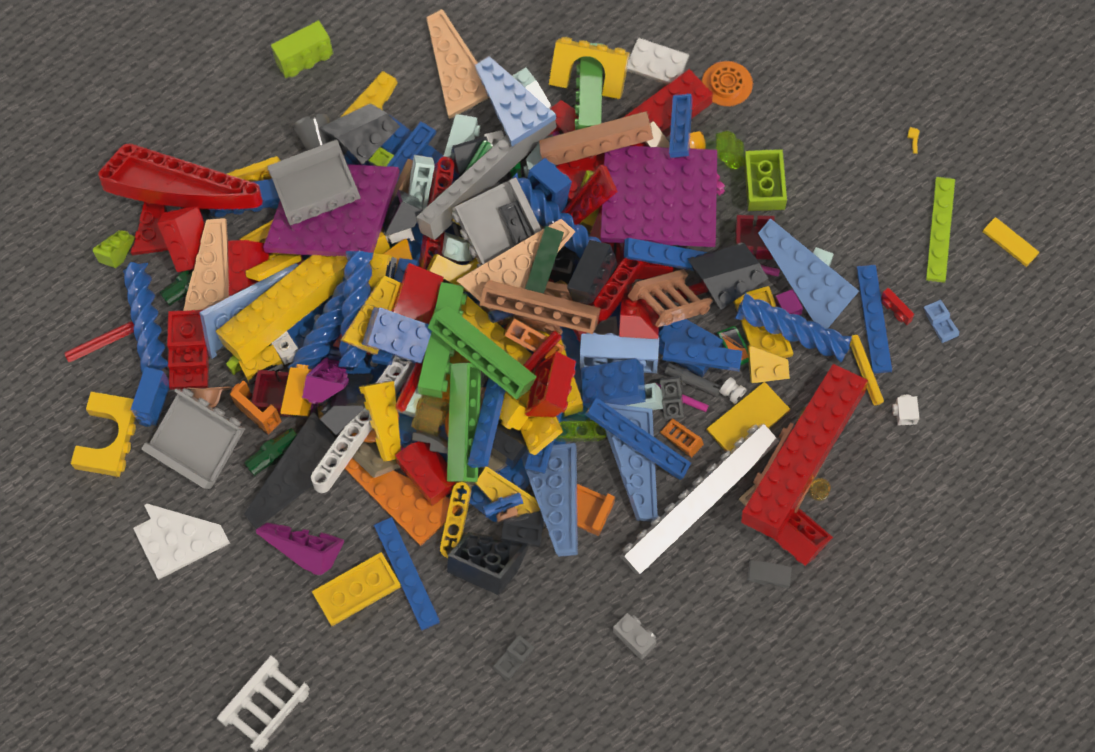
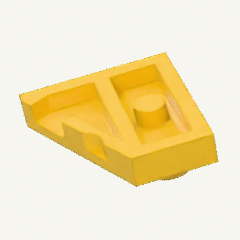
M751 345L748 346L751 383L790 379L788 359Z

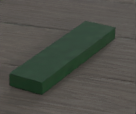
M545 226L524 289L544 294L564 232Z

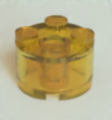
M423 395L418 400L416 409L419 410L418 415L414 416L411 427L435 437L440 436L442 430L438 429L445 424L450 400Z

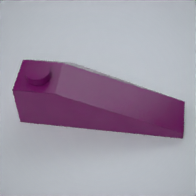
M326 357L306 375L302 398L308 399L310 403H321L344 389L349 382L346 367H338L340 361L330 360Z
M266 523L256 529V533L303 569L315 575H322L332 568L344 544L343 539L327 533H320V537L309 535V530L303 529L302 531L291 532V527L273 523Z

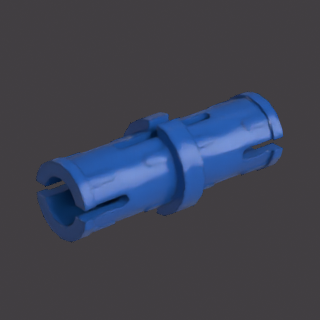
M517 492L505 498L499 497L497 501L482 505V509L487 518L499 512L505 513L507 509L517 505H522L523 499L521 494Z

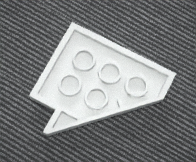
M145 504L144 506L151 519L133 528L158 579L230 544L221 525L150 504Z

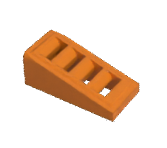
M673 418L660 432L691 458L704 445L702 438ZM676 426L677 429L670 435L669 432ZM682 431V435L676 439L675 437ZM688 436L689 439L683 444L682 441Z

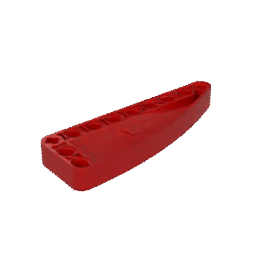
M133 144L123 145L98 173L104 191L148 203L185 208L198 205L199 209L257 208L263 203L260 187L256 183Z

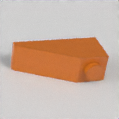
M515 317L510 320L504 331L506 337L533 352L548 337ZM557 343L544 358L547 359L556 351L562 353L565 346Z

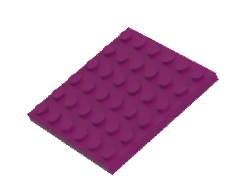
M626 146L605 152L604 166H607L618 192L602 204L601 242L624 243L625 239L633 238L665 245L715 247L717 150L689 149V156L673 158L670 157L669 148Z
M347 165L360 199L291 226L280 200L263 246L264 251L268 253L335 257L346 256V251L374 253L400 173L399 168Z

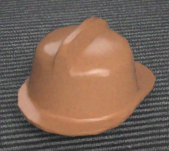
M233 387L186 389L191 390L194 393L193 397L196 399L202 398L210 403L208 406L213 408L219 403L222 391L230 390Z

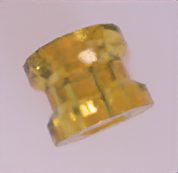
M823 478L815 479L811 484L810 495L814 500H825L830 492V484Z

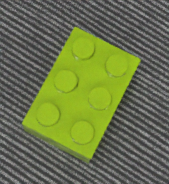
M319 20L271 44L275 62L285 78L294 77L299 71L305 68L310 69L315 63L321 60L325 61L333 54L330 38Z
M783 150L745 151L744 169L748 211L785 210L787 194Z

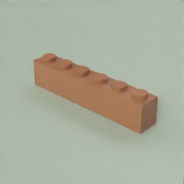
M646 111L539 140L542 159L546 158L549 162L559 165L649 141L654 138Z
M488 280L484 285L480 301L481 306L591 334L594 333L597 327L601 309Z

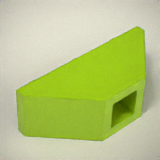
M117 231L94 247L93 253L99 263L117 268L124 262L135 236L130 235L127 231Z

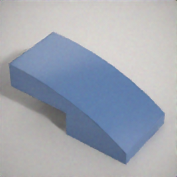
M941 300L924 307L926 316L941 343L959 336V331L950 319V313Z

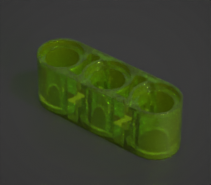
M561 421L559 424L566 430V435H559L555 440L560 442L602 441L607 437L605 428L594 421ZM577 427H582L585 430V435H579ZM596 427H601L604 430V435L597 434Z

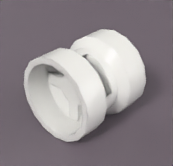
M731 377L720 389V393L728 396L734 404L739 401L737 398L739 396L742 397L746 392V388L742 385H737L736 381Z

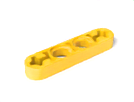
M464 482L456 483L451 494L440 546L441 554L447 558L448 555L445 547H449L450 541L446 540V538L457 539V542L452 541L453 548L462 539L471 497V488ZM462 486L467 490V493L463 494L461 499L465 500V504L455 501V498L459 499L460 497L457 489H461ZM456 505H460L463 508V513L460 516L453 514V508ZM453 524L459 527V532L456 535H450L448 531L449 527Z

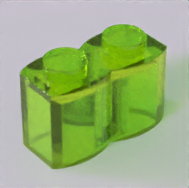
M730 131L716 133L717 157L724 161L725 165L731 169H738L740 166H744V143L737 139L736 135Z

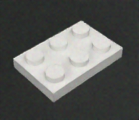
M638 38L629 58L627 71L668 85L682 75L689 55Z

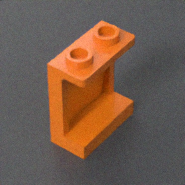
M245 381L236 384L232 388L230 395L235 406L266 434L269 435L282 422L277 409L272 405L262 412L248 400L252 394Z
M577 484V527L599 536L615 503V496L610 494L604 496Z

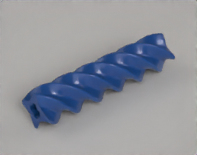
M515 174L513 178H517L539 225L542 227L549 226L562 219L575 231L564 244L566 248L574 251L581 259L589 240L601 242L597 237H589L587 229L583 225H574L570 214L560 213L556 202L546 201L543 191L532 189L531 182L527 178H518V174Z
M346 251L348 262L344 270L347 281L343 288L346 300L342 306L344 317L341 324L342 337L371 294V287L368 281L372 276V268L369 262L372 260L373 253ZM341 341L339 351L342 358L338 367L366 368L363 358L367 351Z
M130 262L127 268L123 270L125 274L124 283L128 290L127 297L131 307V319L134 323L137 351L141 359V371L143 373L145 367L162 371L163 368L168 366V361L161 356L165 349L164 343L158 339L162 328L154 322L158 316V310L151 305L155 294L148 289L152 281L151 276L145 272L148 263L137 264Z
M345 274L343 282L334 290L333 298L326 303L323 314L315 321L313 331L306 336L303 347L296 352L293 363L287 367L288 369L290 367L296 368L297 364L308 365V369L313 370L321 363V357L329 353L331 341L340 335L341 324L344 320L342 306L346 300L343 294V288L347 281Z
M745 293L739 304L735 317L738 320L746 319L754 327L764 326L771 334L782 333L786 340L791 342L800 341L805 348H817L824 356L835 355L840 362H842L845 354L848 352L852 338L850 336H842V334L834 329H825L821 324L807 321L800 315L789 314L781 307H772L764 300H754L747 293Z

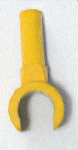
M910 127L907 138L913 139V154H917L919 130Z

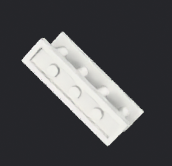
M272 656L267 659L217 717L223 725L234 724L254 742L251 744V747L256 752L258 749L262 750L268 744L269 736L298 702L302 703L308 697V691L310 690L305 683L299 688L278 671L280 664ZM269 676L271 678L274 677L294 694L287 704L265 686L264 682ZM256 692H260L281 710L274 719L251 702V697ZM242 708H247L267 725L260 735L238 718L239 715L237 713Z

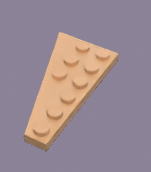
M440 10L428 16L427 22L448 118L450 119L489 97L476 72L475 65L478 64L444 11Z
M225 218L206 220L183 311L205 310L229 297L227 219Z
M562 219L548 226L564 232L558 251L575 233ZM544 229L456 281L479 301H481L483 287L488 280L524 289ZM487 307L490 311L496 310V309Z

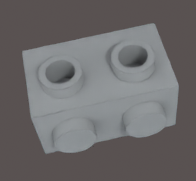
M627 613L613 627V633L642 660L656 646V637L649 629L644 630L640 626L641 622L634 615L631 617Z

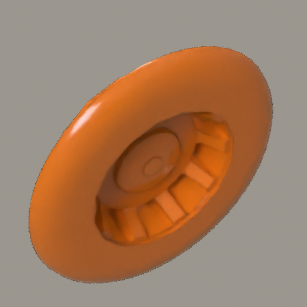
M731 61L718 62L706 70L702 78V82L713 93L712 102L721 106H735L742 103L748 98L753 87L752 77L748 70L742 65Z

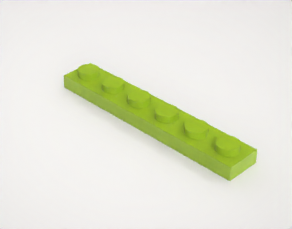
M936 177L926 274L927 281L942 283L946 281L955 179Z

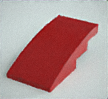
M409 263L406 266L392 312L429 325L444 277Z
M203 310L168 311L167 347L169 349L170 390L208 388L209 356L200 312Z

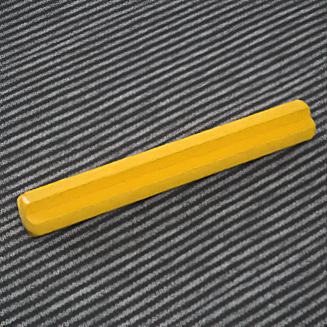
M852 335L850 346L862 377L868 380L866 388L873 405H880L884 402L865 350L859 336Z

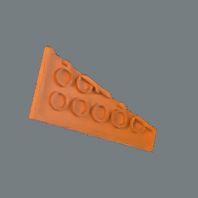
M353 458L344 468L419 546L423 545L445 524L450 498L445 496L435 505L431 506L408 477L394 470L373 478ZM456 505L453 508V514L458 513L462 506Z

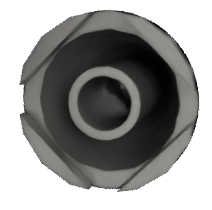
M316 114V118L311 119L310 116H307L294 123V129L306 151L331 142L319 129L330 123L327 114Z

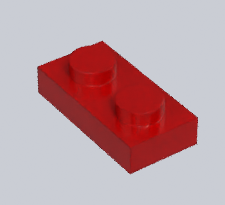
M889 287L883 291L881 302L884 307L891 309L899 322H904L906 325L912 322L915 314Z

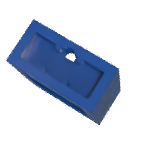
M148 367L144 368L131 406V411L142 426H157L169 390V380L164 371Z

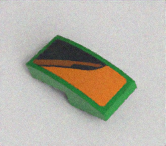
M736 326L718 332V337L723 340L724 348L742 351L740 365L748 363V349Z

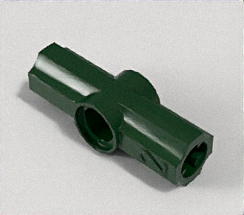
M194 269L190 272L184 271L179 274L174 283L160 292L169 306L187 295Z
M290 428L275 440L271 439L261 446L260 451L244 462L249 471L256 476L269 465L277 464L276 461L283 457L296 438V432Z

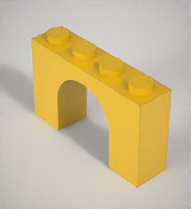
M561 37L555 44L549 85L567 88L570 83L574 61L583 56H590L600 61L605 70L602 96L620 99L623 94L630 53L626 52L623 48H615L614 50L609 49L608 46L603 44L594 46L590 45L588 41L575 42L571 38Z
M434 254L427 270L443 276V281L449 284L461 285L456 280L475 270L479 263L477 258L474 257L469 263L458 265L438 254Z
M96 392L90 393L86 407L88 414L114 420L118 423L119 432L116 440L108 447L102 449L75 446L71 461L74 469L120 477L121 471L124 472L126 467L125 455L130 452V437L134 435L136 425L134 424L136 417L131 411L134 399Z

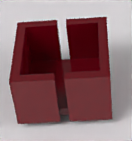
M737 215L735 245L744 242L751 253L756 256V259L773 260L772 254L758 233L770 218L775 222V216H757L756 227H752L754 215Z
M257 371L252 403L260 411L264 412L272 405L277 409L279 416H294L281 414L289 372H278L277 376L275 371Z

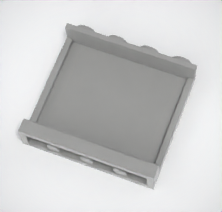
M338 140L267 166L290 226L360 199Z
M516 177L452 208L454 211L452 212L453 219L456 223L459 222L462 228L460 233L464 240H468L470 244L468 248L472 257H476L478 260L477 268L514 247L499 207L517 200L531 235L542 230Z
M183 388V390L175 389V392L178 393L151 442L144 443L141 450L204 489H211L246 428L240 425L241 422L233 417L229 419L224 416L225 412L217 407L213 409L208 406L210 404L208 401L193 397L194 393L186 388Z

